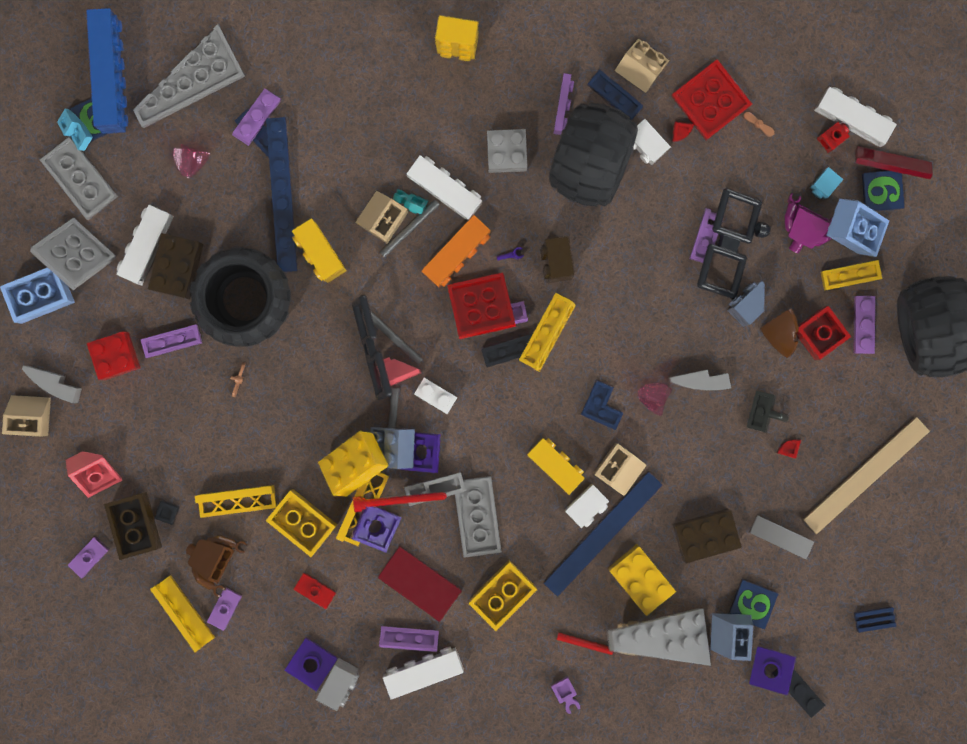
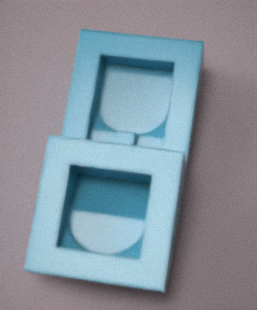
M65 108L57 123L63 135L71 136L77 149L85 151L93 137L84 123L72 111Z

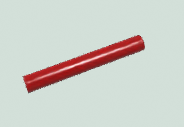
M558 632L556 640L609 655L613 654L609 646Z

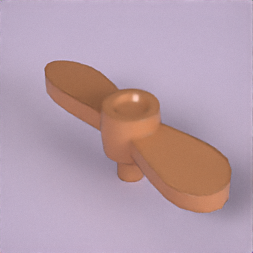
M750 112L744 113V118L750 123L755 124L757 129L760 128L766 136L771 137L774 135V130L763 124L762 120H758Z
M242 362L239 374L236 377L231 375L230 379L235 380L234 382L236 383L232 397L237 396L239 384L243 382L244 377H242L245 362Z

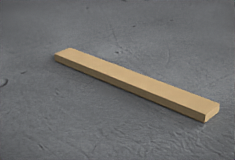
M914 417L802 520L815 534L819 533L930 431L917 417Z

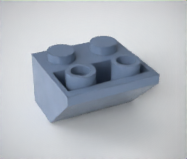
M762 281L750 283L743 290L744 294L742 296L735 297L729 303L731 307L727 311L742 327L750 325L764 312L765 284Z
M371 427L370 433H373L389 465L387 468H413L414 429Z
M712 613L710 650L731 660L751 661L753 638L751 615Z

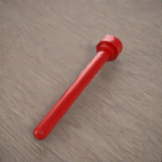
M445 492L375 499H365L361 496L353 497L354 512H362L366 507L444 500L447 498V494Z

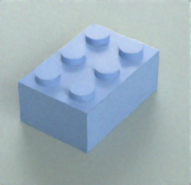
M839 199L832 222L828 228L827 236L858 254L877 257L889 220L859 201Z
M49 268L0 286L14 323L22 324L75 303L69 286Z

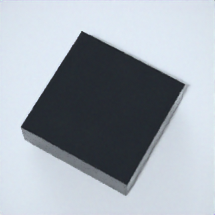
M161 500L154 519L173 525L180 506Z

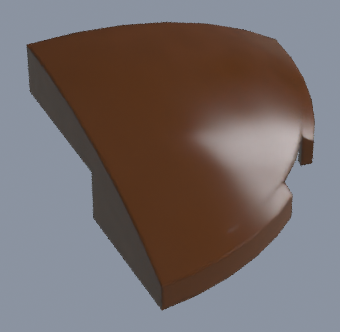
M791 308L760 328L770 344L786 358H789L795 352L798 341L794 342L796 332L799 331L798 324Z

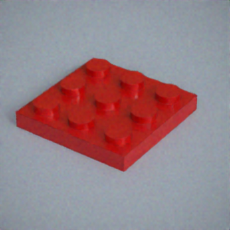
M718 59L671 95L706 141L752 105L751 101Z
M503 272L447 285L459 339L516 327Z

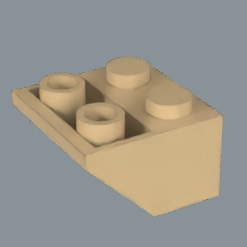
M638 39L624 55L615 71L646 93L669 60L662 53L651 48L647 42Z
M376 191L355 223L388 244L408 214V210L393 199Z
M11 395L3 414L2 434L48 436L51 398Z
M615 443L593 474L625 496L646 467V464L621 445Z

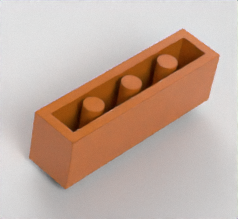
M473 215L423 268L422 273L438 288L441 285L445 287L451 281V274L454 271L458 273L464 267L463 262L466 258L471 259L478 252L476 248L480 244L484 245L491 238L489 236L491 230Z

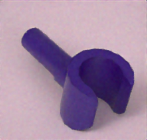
M517 247L512 252L498 255L497 260L507 258L519 260L524 255L517 256L516 250H522L523 248Z

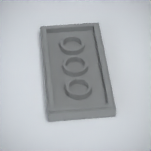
M70 136L40 159L87 220L91 219L118 197L82 150L77 149Z
M491 476L463 480L466 491L455 494L463 557L501 553Z

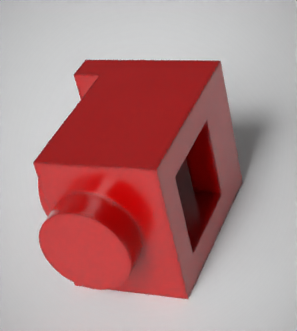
M837 122L820 135L817 140L830 153L850 137L848 135L849 129L844 123L840 124ZM834 132L838 134L839 138L834 136Z

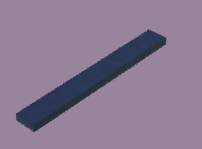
M647 472L544 581V585L558 597L659 490L662 484Z

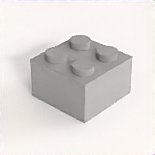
M526 129L487 131L489 173L527 171Z
M338 658L316 700L335 711L338 710L339 706L344 707L350 695L348 689L353 690L359 678L357 674L358 668Z

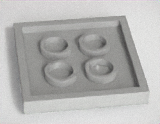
M72 218L36 243L30 250L33 255L72 290H75L115 259V255L75 218Z

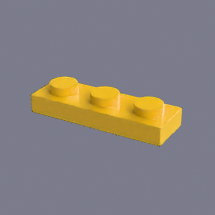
M879 260L820 272L824 291L882 279Z

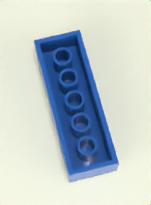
M110 8L86 10L94 126L101 133H125L126 127H128V117L125 115L124 108H127V99L123 95V89H126V81L122 77V70L125 69L124 59L121 58V51H123L124 47L119 32H122V23Z

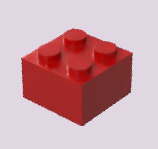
M829 306L822 307L798 325L799 331L796 332V336L814 360H821L851 338V335Z
M119 332L86 343L98 380H107L141 369L129 332Z

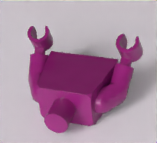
M791 193L784 216L788 237L793 239L789 249L799 254L804 245L812 249L814 246H820L830 241L831 238L827 236L833 217L827 219L800 204L797 206L801 196L799 195L797 201H794L792 199L793 193Z

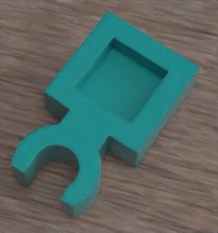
M397 189L393 196L394 201L404 204V207L412 213L422 214L428 203L426 199L412 193L408 195Z

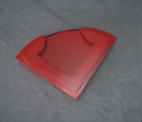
M674 122L672 142L685 139L692 131L694 124Z
M793 439L784 442L778 448L777 454L796 459L801 440Z

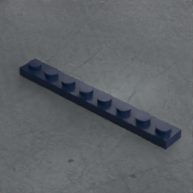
M286 117L266 118L277 264L284 272L298 271L296 243L292 239L295 236L292 230L295 228Z

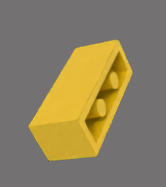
M541 438L527 455L570 495L585 479L582 476L584 471L577 465L573 467L568 462L570 458L563 451L559 454L554 449L556 445L549 438L546 440Z

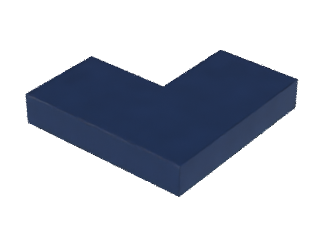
M596 380L580 415L616 430L623 412L606 405L614 387Z

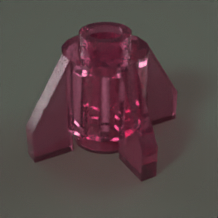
M181 144V148L173 147L172 157L177 170L181 172L180 175L191 178L192 175H197V172L206 163L209 152L198 151Z
M663 383L646 384L639 389V401L649 411L662 416L664 405L672 389Z

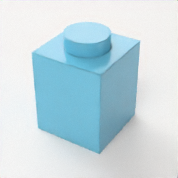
M828 167L809 188L813 190L812 193L817 198L826 199L843 179Z

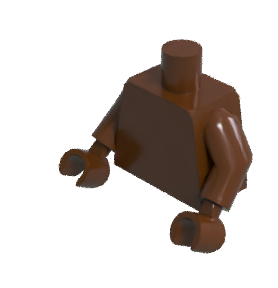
M218 535L209 537L206 541L200 539L197 545H188L186 553L191 556L188 565L192 567V574L196 582L208 590H214V595L221 597L222 595L217 593V588H222L226 591V587L222 584L215 585L214 583H219L235 551L232 548H236L239 553H245L240 551L238 546L240 544L247 546L244 541L237 543L234 539Z

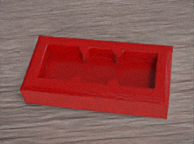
M305 572L293 589L324 609H327L337 593Z

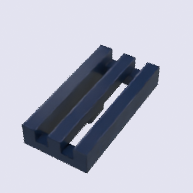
M885 607L855 612L857 632L897 627L894 620L895 615L893 614L894 608ZM889 612L888 616L859 620V617ZM890 620L888 623L861 627L862 624Z

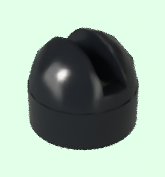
M758 222L755 228V237H767L771 232L770 226L766 223Z

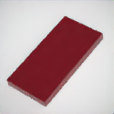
M399 546L377 577L439 622L462 592L459 587L401 546Z

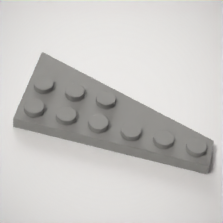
M218 24L171 71V74L165 80L163 79L158 84L159 86L133 109L142 128L245 77Z
M703 608L607 631L610 651L711 666Z

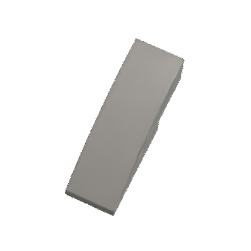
M31 366L22 367L26 375L49 394L70 403H78L82 388L64 384L66 376Z
M708 370L668 378V382L689 389H731L728 373L709 377Z
M461 472L404 487L406 495L445 492L447 496L466 491ZM423 502L408 503V505L412 506Z
M758 515L749 532L804 559H807L814 544V541Z

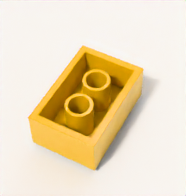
M439 16L435 37L437 54L444 58L456 56L463 61L475 59L478 42V22Z
M312 218L292 230L295 235L292 239L300 249H304L303 256L308 263L315 266L313 271L319 280L329 283L347 271Z
M363 431L356 433L318 462L332 494L347 497L389 466L374 434Z
M294 489L288 492L266 520L310 557L316 553L337 527L334 521Z
M637 544L608 567L611 574L646 616L676 592Z
M508 560L469 599L468 604L497 631L537 591V587Z

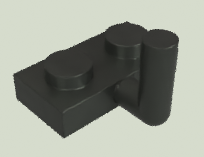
M756 391L746 428L767 433L770 418L783 422L788 421V415L773 411L776 395Z

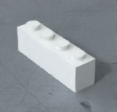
M829 87L825 90L814 111L835 123H844L851 132L878 147H882L887 143L897 125L892 122L893 120L886 115L881 116L876 113L874 108L863 106L859 103L858 99L851 96L847 97L836 87Z
M419 156L407 172V177L468 221L481 206V196L474 190L470 192L464 188L466 185L459 179L453 180L450 178V173L444 168L438 169L435 167V162L429 157L423 158Z
M151 205L144 208L141 214L142 220L133 231V240L125 248L126 255L119 262L116 275L138 285H143L155 259L161 233H167L174 216Z
M446 647L440 650V654L433 656V653L423 656L421 661L415 662V660L404 663L402 668L392 667L386 670L383 680L390 699L464 673L457 649Z

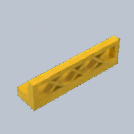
M555 293L519 359L520 362L540 372L576 306L573 301Z
M381 472L378 473V476L384 478L381 486L373 488L370 479L357 489L354 497L361 496L363 498L366 493L372 492L374 498H380L389 476ZM352 500L336 539L359 546L360 542L346 536L349 529L354 528L357 524L355 517L357 512H354Z
M274 485L195 496V503L199 504L200 518L277 507ZM271 494L272 504H262L259 501L260 497ZM243 497H250L254 500L253 504L247 508L240 504V501ZM230 499L236 504L231 510H226L221 506L224 500ZM212 502L216 507L212 512L205 513L203 503Z
M171 575L150 589L194 652H197L215 638Z

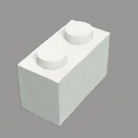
M644 119L637 125L638 133L633 150L637 149L640 152V158L646 164L650 163L652 166L670 149V146Z
M426 378L422 380L414 393L446 414L449 413L457 399L456 396Z
M591 484L565 509V512L581 528L583 526L588 527L594 521L593 517L597 513L601 514L608 508L607 503L609 501Z

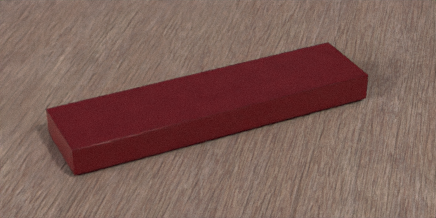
M857 146L855 150L856 164L925 179H931L933 175L932 162L860 146Z

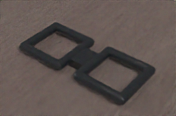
M728 188L723 189L712 228L713 232L720 234L718 246L714 244L707 246L697 282L698 288L731 299L737 297L747 261V256L737 251L740 241L746 244L752 242L762 206L761 200ZM729 197L753 205L746 235L721 227ZM713 253L738 261L731 290L706 282Z
M362 294L352 302V308L377 400H383L392 395V390L382 353L376 351L374 340L377 338L368 300L366 295ZM375 361H376V364H377L379 376H378V373H377Z

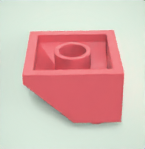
M390 357L383 359L390 386L421 374L420 369L396 359L391 360Z
M82 451L65 460L68 476L88 498L122 481L121 476L102 455Z

